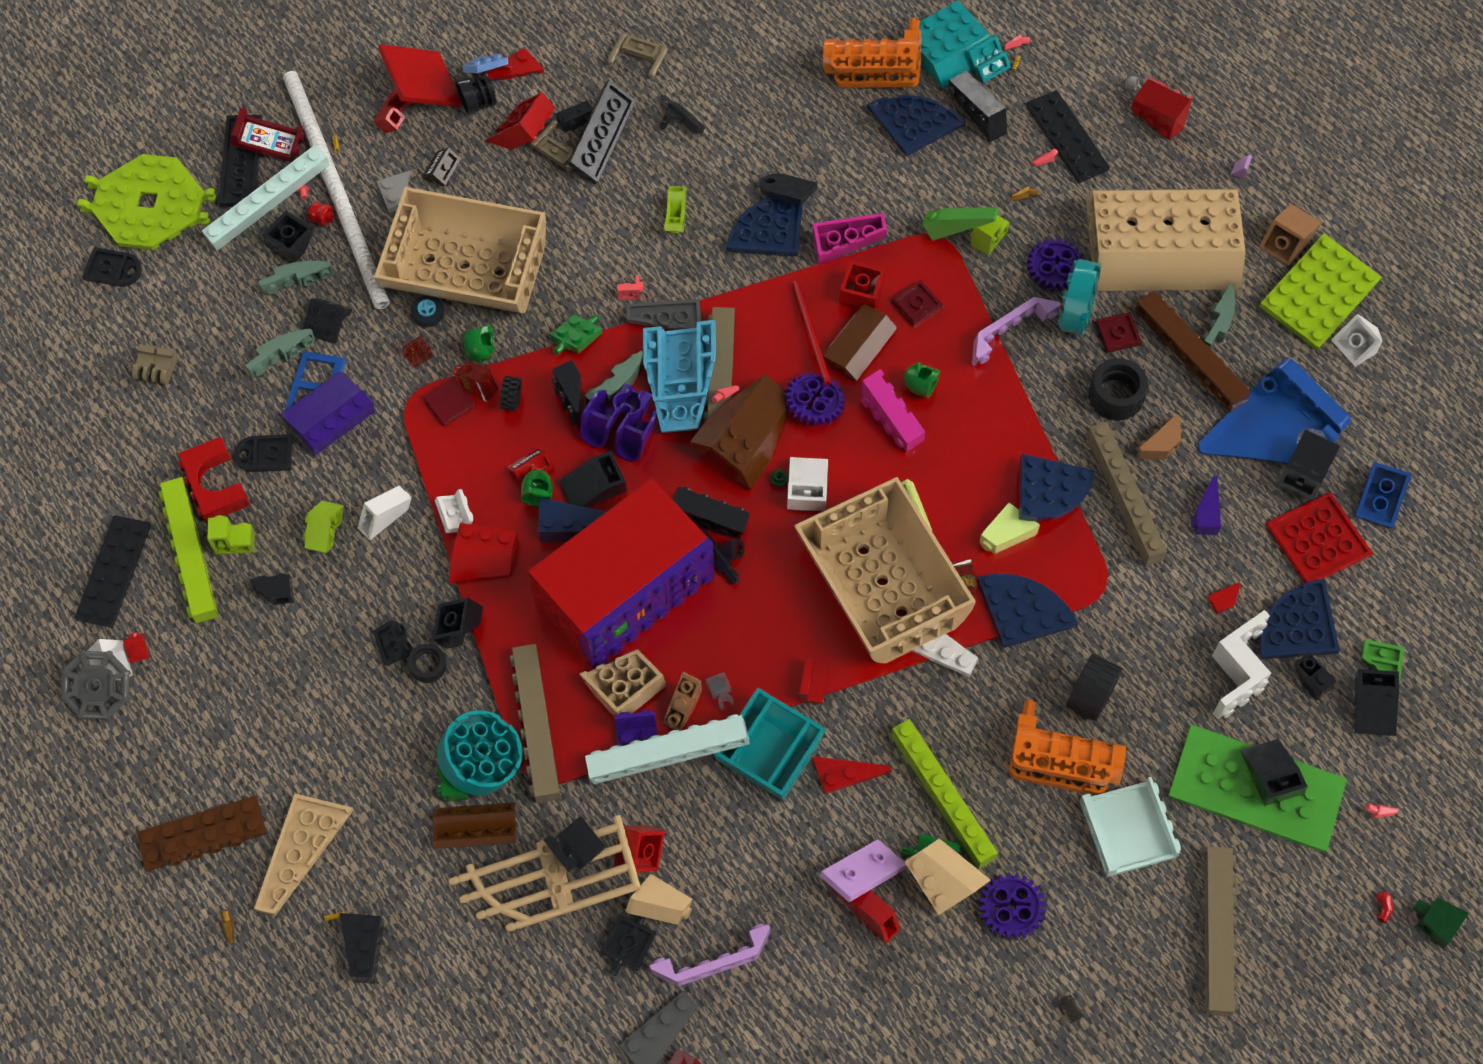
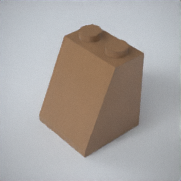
M1290 204L1273 220L1259 248L1290 266L1314 237L1322 222Z

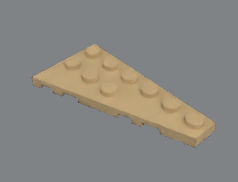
M294 794L254 907L255 911L276 916L354 811L352 807Z

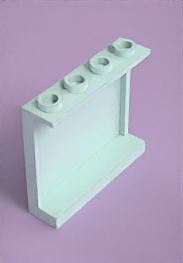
M1148 777L1146 782L1091 796L1090 793L1082 795L1080 799L1084 816L1107 877L1177 858L1180 853V843L1178 839L1174 838L1172 822L1167 820L1165 814L1166 806L1163 801H1160L1158 796L1159 788L1156 782L1153 783L1152 777Z

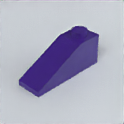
M1214 475L1195 515L1191 517V528H1194V532L1197 535H1218L1221 529L1218 478Z

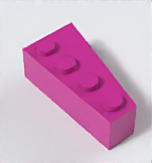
M884 213L813 223L812 236L818 264L885 239L887 226Z
M880 369L862 381L860 400L864 407H868L871 410L875 420L882 423L886 433L893 436L897 446L907 452L924 441L925 431L912 412H906L907 408L902 398L897 399L893 391L894 387L890 382L887 384L882 376L885 374Z

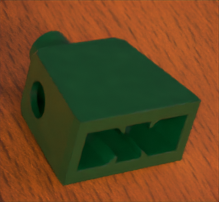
M1436 898L1430 905L1419 899L1412 908L1422 915L1417 926L1442 949L1450 943L1469 914L1440 898Z

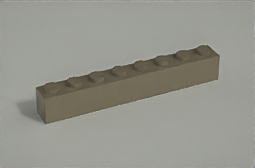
M713 307L712 314H709L708 321H716V358L708 388L709 395H707L705 401L708 411H704V422L712 413L731 400L732 395L715 404L711 398L717 390L732 386L735 308Z
M1108 422L1091 426L1087 439L1145 566L1163 561L1167 553L1166 547Z
M536 644L512 648L513 655H510L511 667L516 669V673L512 675L514 685H518L519 691L515 692L517 704L521 703L522 709L518 710L520 722H524L521 735L522 740L527 742V747H524L525 759L530 761V766H526L528 778H532L533 785H529L531 797H535L536 803L558 800L561 797Z
M1208 846L1204 851L1205 1015L1231 1017L1238 1008V999L1234 998V990H1237L1238 979L1234 977V969L1237 968V956H1234V948L1237 947V936H1234L1237 916L1233 915V908L1236 907L1237 898L1236 895H1233V888L1236 887V875H1233V868L1236 866V856L1233 855V848Z

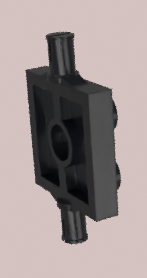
M622 915L618 916L600 951L601 954L614 961L609 971L611 975L617 976L621 966H628L639 971L657 935V932L643 924L646 917L638 916L635 920L628 919Z

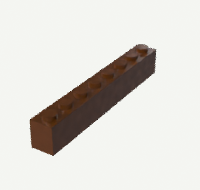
M1152 291L1137 301L1135 312L1230 413L1248 402L1251 393L1248 386L1242 383L1233 371H1230L1224 361L1213 353L1211 347L1206 345L1200 336L1189 328L1187 322L1182 320L1176 311L1167 305L1162 296Z

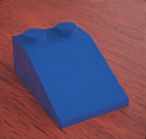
M1373 462L1356 516L1393 528L1412 473Z

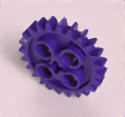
M1053 238L1050 239V242L1044 239L1043 245L1038 242L1037 246H1033L1032 251L1028 254L1026 264H1028L1027 271H1030L1029 277L1034 276L1033 282L1039 281V287L1044 284L1045 290L1049 287L1052 288V292H1054L1055 288H1058L1061 292L1062 287L1068 290L1067 280L1069 273H1073L1074 260H1086L1082 258L1083 252L1078 253L1079 247L1073 248L1074 243L1068 245L1067 239L1063 243L1060 238L1057 239V242H1054Z
M807 372L806 376L800 373L799 378L794 377L793 382H789L784 399L787 400L785 405L790 406L788 412H794L793 418L799 416V422L806 420V425L812 422L814 427H816L817 423L823 427L825 422L830 425L832 420L836 421L837 417L841 416L845 407L846 399L843 398L845 393L840 392L841 386H835L836 380L826 386L821 375L817 376V373L814 372L813 376H811ZM822 388L823 390L820 392L819 397L815 399L818 391ZM815 399V401L813 402L812 407H811L809 410H807V408H808V407L810 406V404H811V401H813V400Z
M1007 873L1004 879L1000 874L998 882L992 878L991 885L987 883L985 885L987 891H981L980 895L984 898H980L978 903L983 906H980L978 911L984 912V914L981 915L980 919H987L985 927L992 926L991 933H994L996 930L999 931L998 938L1006 934V940H1009L1011 935H1013L1015 941H1017L1019 935L1025 939L1027 936L1026 932L1033 935V928L1038 930L1040 927L1038 922L1043 923L1044 918L1041 915H1045L1046 910L1041 907H1044L1046 902L1040 900L1044 894H1037L1040 887L1036 886L1033 888V880L1028 883L1025 882V875L1022 879H1018V873L1015 874L1014 878H1011L1010 874ZM1022 892L1026 895V898L1019 899L1016 893ZM1003 894L1006 900L999 901L995 895ZM1009 903H1012L1013 906L1016 907L1015 910H1012L1011 906H1009ZM1019 913H1027L1029 919H1021ZM1005 914L1009 920L1001 921L998 915Z

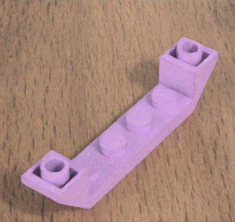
M1033 297L978 332L974 340L972 365L983 364L990 358L989 354L992 348L988 343L994 339L995 335H1002L1008 330L1009 326H1016L1023 317H1030L1034 312L1042 322L1048 318L1050 320L1059 313L1060 302Z
M758 924L752 927V930L749 931L752 948L745 946L738 949V952L732 955L725 953L718 956L717 960L711 962L710 960L698 963L697 967L691 969L690 967H684L678 970L677 974L674 973L670 958L666 960L665 958H660L653 961V964L650 965L651 974L679 987L757 960L770 934L769 924L765 926Z

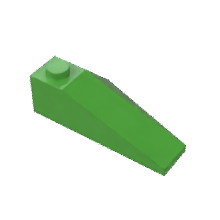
M997 207L932 210L926 213L922 225L933 241L994 222L999 209Z

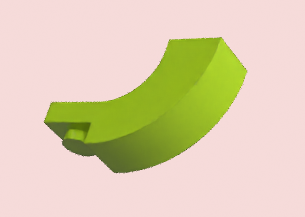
M669 186L667 214L664 231L684 232L687 187Z

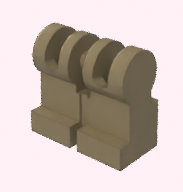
M139 344V354L132 370L133 379L140 380L142 376L144 381H149L151 377L152 382L158 383L160 378L161 384L167 385L178 360L176 352L172 349L160 347L157 349L155 346Z

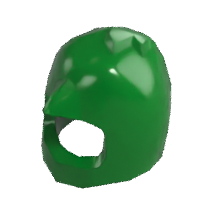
M483 326L482 328L468 330L463 333V349L469 361L481 363L490 359L492 352L495 350L493 346V327Z
M920 362L915 363L904 371V384L913 394L929 398L938 382L940 370L922 365Z
M541 469L530 471L524 477L521 485V500L525 504L539 507V497L552 499L553 484L549 474Z

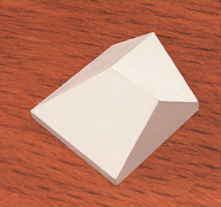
M1357 314L1331 341L1356 367L1377 353L1382 343V338L1375 325Z
M98 639L87 650L112 651L113 655L127 670H130L131 674L129 677L133 676L123 640ZM89 659L90 665H101L102 659ZM108 663L106 667L112 671L113 675L118 674L119 672ZM97 680L93 682L94 688L99 687Z

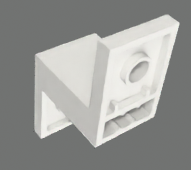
M1265 610L1222 639L1212 655L1238 686L1219 701L1213 712L1217 719H1220L1222 716L1225 718L1230 716L1235 711L1234 708L1236 706H1244L1249 702V697L1253 694L1255 697L1265 690L1264 687L1269 683L1268 678L1271 672L1247 646L1248 640L1251 638L1257 639L1263 633L1262 630L1268 625L1266 622L1270 615Z

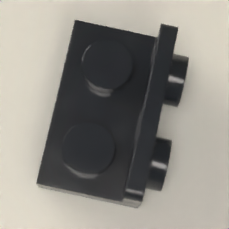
M584 101L556 113V117L565 132L575 130L579 126L586 124L594 107H591L588 101Z
M393 620L373 630L383 663L386 666H390L403 657L408 658L412 650V646L405 634L406 629L404 625Z

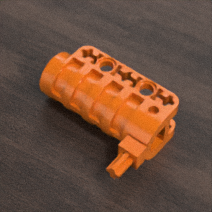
M916 18L909 20V30H905L904 38H899L898 40H890L889 38H882L881 40L864 39L863 41H856L855 39H847L846 41L825 39L823 49L825 74H834L835 83L842 88L915 87L919 83L922 36L919 30L920 20H916ZM894 75L899 77L896 81L889 80ZM857 76L864 77L862 81L855 80Z
M1030 699L1029 701L1024 700L1022 714L1019 713L1009 764V774L1013 779L1086 794L1090 793L1091 795L1105 793L1108 784L1119 786L1125 764V745L1101 742L1100 740H1091L1036 728L1037 717L1034 716L1036 702ZM1013 768H1017V769H1019V770H1024V771H1020V774H1017V773H1016V770L1013 769ZM1032 772L1043 773L1044 776L1042 778H1035ZM1055 777L1064 779H1060V782H1057ZM1072 780L1083 781L1084 784L1082 786H1075ZM1095 785L1103 787H1101L1100 790H1097Z

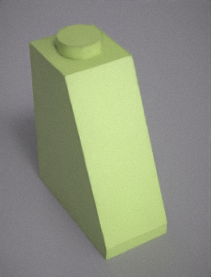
M1008 503L981 534L979 543L986 551L996 554L1035 536L1038 533L1040 524L1035 521L1020 520L1019 510Z

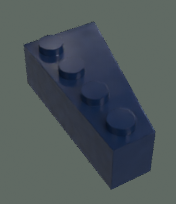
M539 497L538 533L540 542H567L605 514L606 511Z

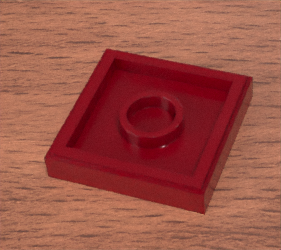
M921 280L892 298L893 304L913 326L918 325L943 308V304Z
M1131 312L1095 321L1106 353L1142 345V340Z
M455 377L423 396L425 402L444 426L475 407V403Z

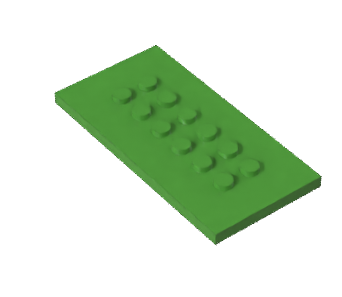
M1191 724L1168 798L1323 853L1327 852L1347 778L1294 760L1300 768L1308 787L1302 795L1264 806L1240 752L1243 749L1253 747V745Z

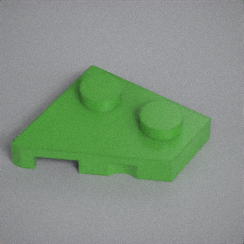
M1365 639L1363 641L1361 660L1374 670L1398 671L1400 684L1405 647Z

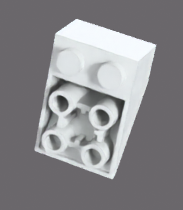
M790 457L787 509L826 511L828 459Z

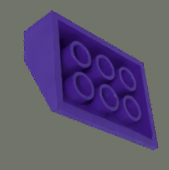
M340 371L280 415L316 456L372 415L375 409L374 403Z

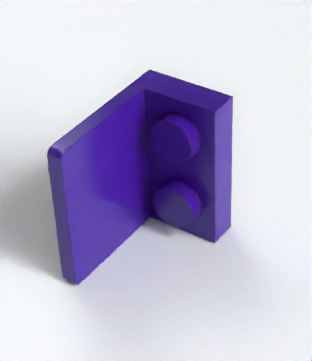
M642 710L639 713L632 714L630 712H621L619 715L614 716L617 745L625 746L629 745L632 741L648 740L651 736L657 735L655 712L650 710Z

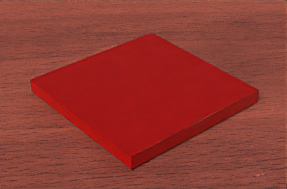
M384 44L379 45L378 50L400 101L460 107L462 105V101L440 52Z
M1331 492L1265 524L1303 583L1325 579L1373 554Z

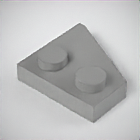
M410 171L377 181L388 212L397 210L404 188L409 185Z

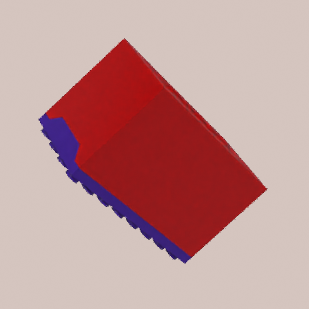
M651 478L528 571L534 601L594 669L596 666L604 665L608 660L607 658L611 655L618 654L625 644L635 641L638 634L649 630L655 621L663 619L673 607L677 608L686 597L693 596L703 584L706 585L712 581L714 576L713 543L655 480Z

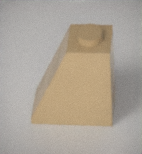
M650 874L640 886L641 889L635 891L630 897L626 912L629 914L678 925L683 918L686 920L692 911L690 905L693 899Z

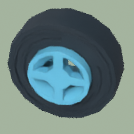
M425 295L413 302L411 315L419 326L432 327L442 320L444 307L438 298Z

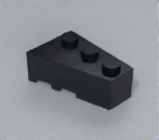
M340 913L350 977L357 983L375 984L385 922L381 916Z

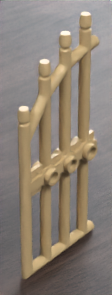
M621 815L613 817L614 824L594 830L598 837L617 832L620 844L606 848L592 861L622 852L625 860L623 865L568 882L566 869L542 840L536 843L538 848L536 850L479 869H475L473 864L465 866L467 869L466 873L449 879L450 885H456L459 882L462 883L471 880L477 891L459 897L461 903L482 898L491 906V908L476 913L477 919H484L487 916L490 917L501 913L518 920L505 926L507 932L641 889ZM540 857L543 867L541 870L484 888L479 879L480 876ZM628 872L631 884L576 902L573 901L571 890ZM543 877L546 878L548 886L546 890L503 904L491 895ZM551 897L554 908L533 916L513 910Z

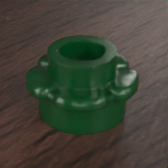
M777 469V471H773L770 474V481L776 487H783L788 481L789 476L784 470Z

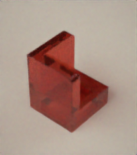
M421 336L402 347L404 357L413 368H417L433 357L431 348Z

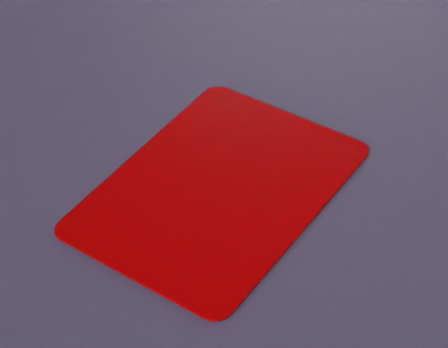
M928 233L912 235L700 300L701 321L709 320V314H712L713 307L735 308L732 386H739V390L732 394L731 399L764 374L786 390L789 382H793L794 377L799 378L800 373L806 376L807 372L811 376H813L814 372L817 373V376L821 375L792 283L794 281H799L823 355L859 309L857 306L839 302L840 288L850 260L885 269L875 309L887 315L897 329L857 381H852L841 368L832 369L825 361L829 376H831V382L836 380L835 386H841L840 392L845 393L843 396L846 399L845 407L841 416L837 417L836 421L832 420L830 425L825 422L823 427L819 423L814 427L812 422L806 425V420L799 422V416L793 418L794 412H788L771 460L750 490L734 479L738 472L714 453L708 450L705 454H702L689 443L705 423L704 411H708V406L704 405L700 426L697 430L662 433L656 413L653 431L646 442L645 450L636 462L622 459L614 449L617 429L626 414L621 413L603 447H593L587 444L581 438L580 430H578L576 424L572 425L568 416L570 413L568 410L565 411L563 409L560 395L556 396L552 388L554 386L551 380L553 376L552 368L573 360L581 375L583 414L587 406L585 399L587 392L600 386L606 379H611V370L615 365L628 360L632 354H637L640 351L643 352V328H651L650 326L624 323L602 330V334L579 354L572 350L564 349L559 355H556L553 352V348L558 345L556 344L458 374L465 377L473 387V393L466 389L464 390L475 403V407L445 426L425 402L423 396L454 377L463 387L464 385L458 375L429 383L417 389L408 399L404 410L405 427L450 563L457 532L446 533L435 503L437 497L455 495L457 490L462 489L464 496L467 498L469 511L473 514L472 525L517 532L519 542L510 576L492 579L480 578L470 582L466 580L458 581L457 585L462 599L468 597L483 606L481 624L473 629V633L501 718L508 725H512L520 738L522 745L520 769L525 775L528 776L526 766H530V761L525 759L524 747H527V742L522 740L521 735L524 722H520L518 710L522 709L521 703L517 704L515 692L519 691L518 685H514L512 675L516 673V669L511 667L510 655H513L512 648L532 644H536L558 784L588 776L585 756L597 750H610L612 746L617 745L614 716L594 696L579 674L594 669L534 601L528 571L566 543L540 542L538 533L539 507L530 506L521 500V486L514 473L507 468L537 448L546 451L554 465V468L547 472L553 484L551 500L570 504L560 479L591 458L611 450L626 481L627 492L587 508L607 512L653 478L670 498H672L678 486L687 487L695 493L706 494L711 499L722 500L730 506L741 507L750 513L744 533L740 538L744 543V554L739 559H730L733 564L731 569H735L738 573L739 582L737 584L729 583L728 579H726V574H721L714 565V576L710 583L699 587L693 596L686 597L680 606L669 610L663 619L655 621L649 630L638 634L635 641L625 644L618 654L611 655L604 664H609L618 657L639 650L663 675L666 686L633 712L639 713L642 710L655 712L657 735L660 736L667 735L670 731L674 730L663 724V721L683 672L701 680L702 691L696 707L682 731L693 725L702 726L712 720L721 721L731 715L739 716L757 688L789 707L805 703L799 701V694L806 657L814 658V665L828 667L824 696L929 661L928 658L913 651L888 663H878L871 658L795 530L794 525L824 511L787 509L789 479L783 487H776L770 481V474L773 471H777V469L784 470L789 476L790 457L828 459L826 510L898 477L900 482L908 479L914 483L932 528V533L951 563L957 564L971 559L972 564L955 567L960 576L974 575L976 586H968L967 588L976 602L967 618L955 630L946 634L964 648L999 637L977 582L978 576L1012 574L1029 578L1057 594L1071 612L1084 609L1098 601L1106 590L1108 571L1103 555L1079 506L1063 517L1054 520L1049 518L1035 521L1040 524L1038 533L1035 536L996 554L986 551L979 543L981 534L1008 503L1019 510L1021 455L1026 454L1056 462L1058 460L998 334L988 343L992 348L989 354L990 358L983 364L972 365L974 340L978 332L993 322L959 251L951 242L945 238L932 241ZM921 280L943 304V308L918 325L913 326L893 304L892 298ZM920 362L922 365L940 370L938 382L929 398L919 397L906 388L903 375L909 366ZM644 364L632 386L638 392L644 390L652 394ZM880 369L885 374L882 376L887 384L890 382L894 387L893 391L897 399L902 398L907 408L906 412H912L925 431L924 441L907 452L897 446L893 436L886 433L882 423L875 420L871 410L868 407H864L860 400L862 381ZM505 376L522 379L520 402L516 411L505 410L500 407L501 387ZM475 382L479 384L486 401L482 400L480 391L477 388ZM822 388L818 391L815 399L819 397L820 392L823 390ZM653 397L651 399L649 408L641 421L649 422L651 419L652 410L656 412L655 402L653 401ZM814 399L813 401H811V404H810V406L807 408V410H809V409L812 407L813 402L815 401V399ZM605 400L606 405H608L610 408H612V404H609V403ZM713 529L705 530L711 535L718 546L734 539L715 534ZM737 544L736 546V552L738 554L740 551L739 544ZM863 547L858 552L860 554H867L869 550ZM880 578L877 580V583L879 585H886L888 581ZM900 609L896 611V614L904 617L907 615V612Z

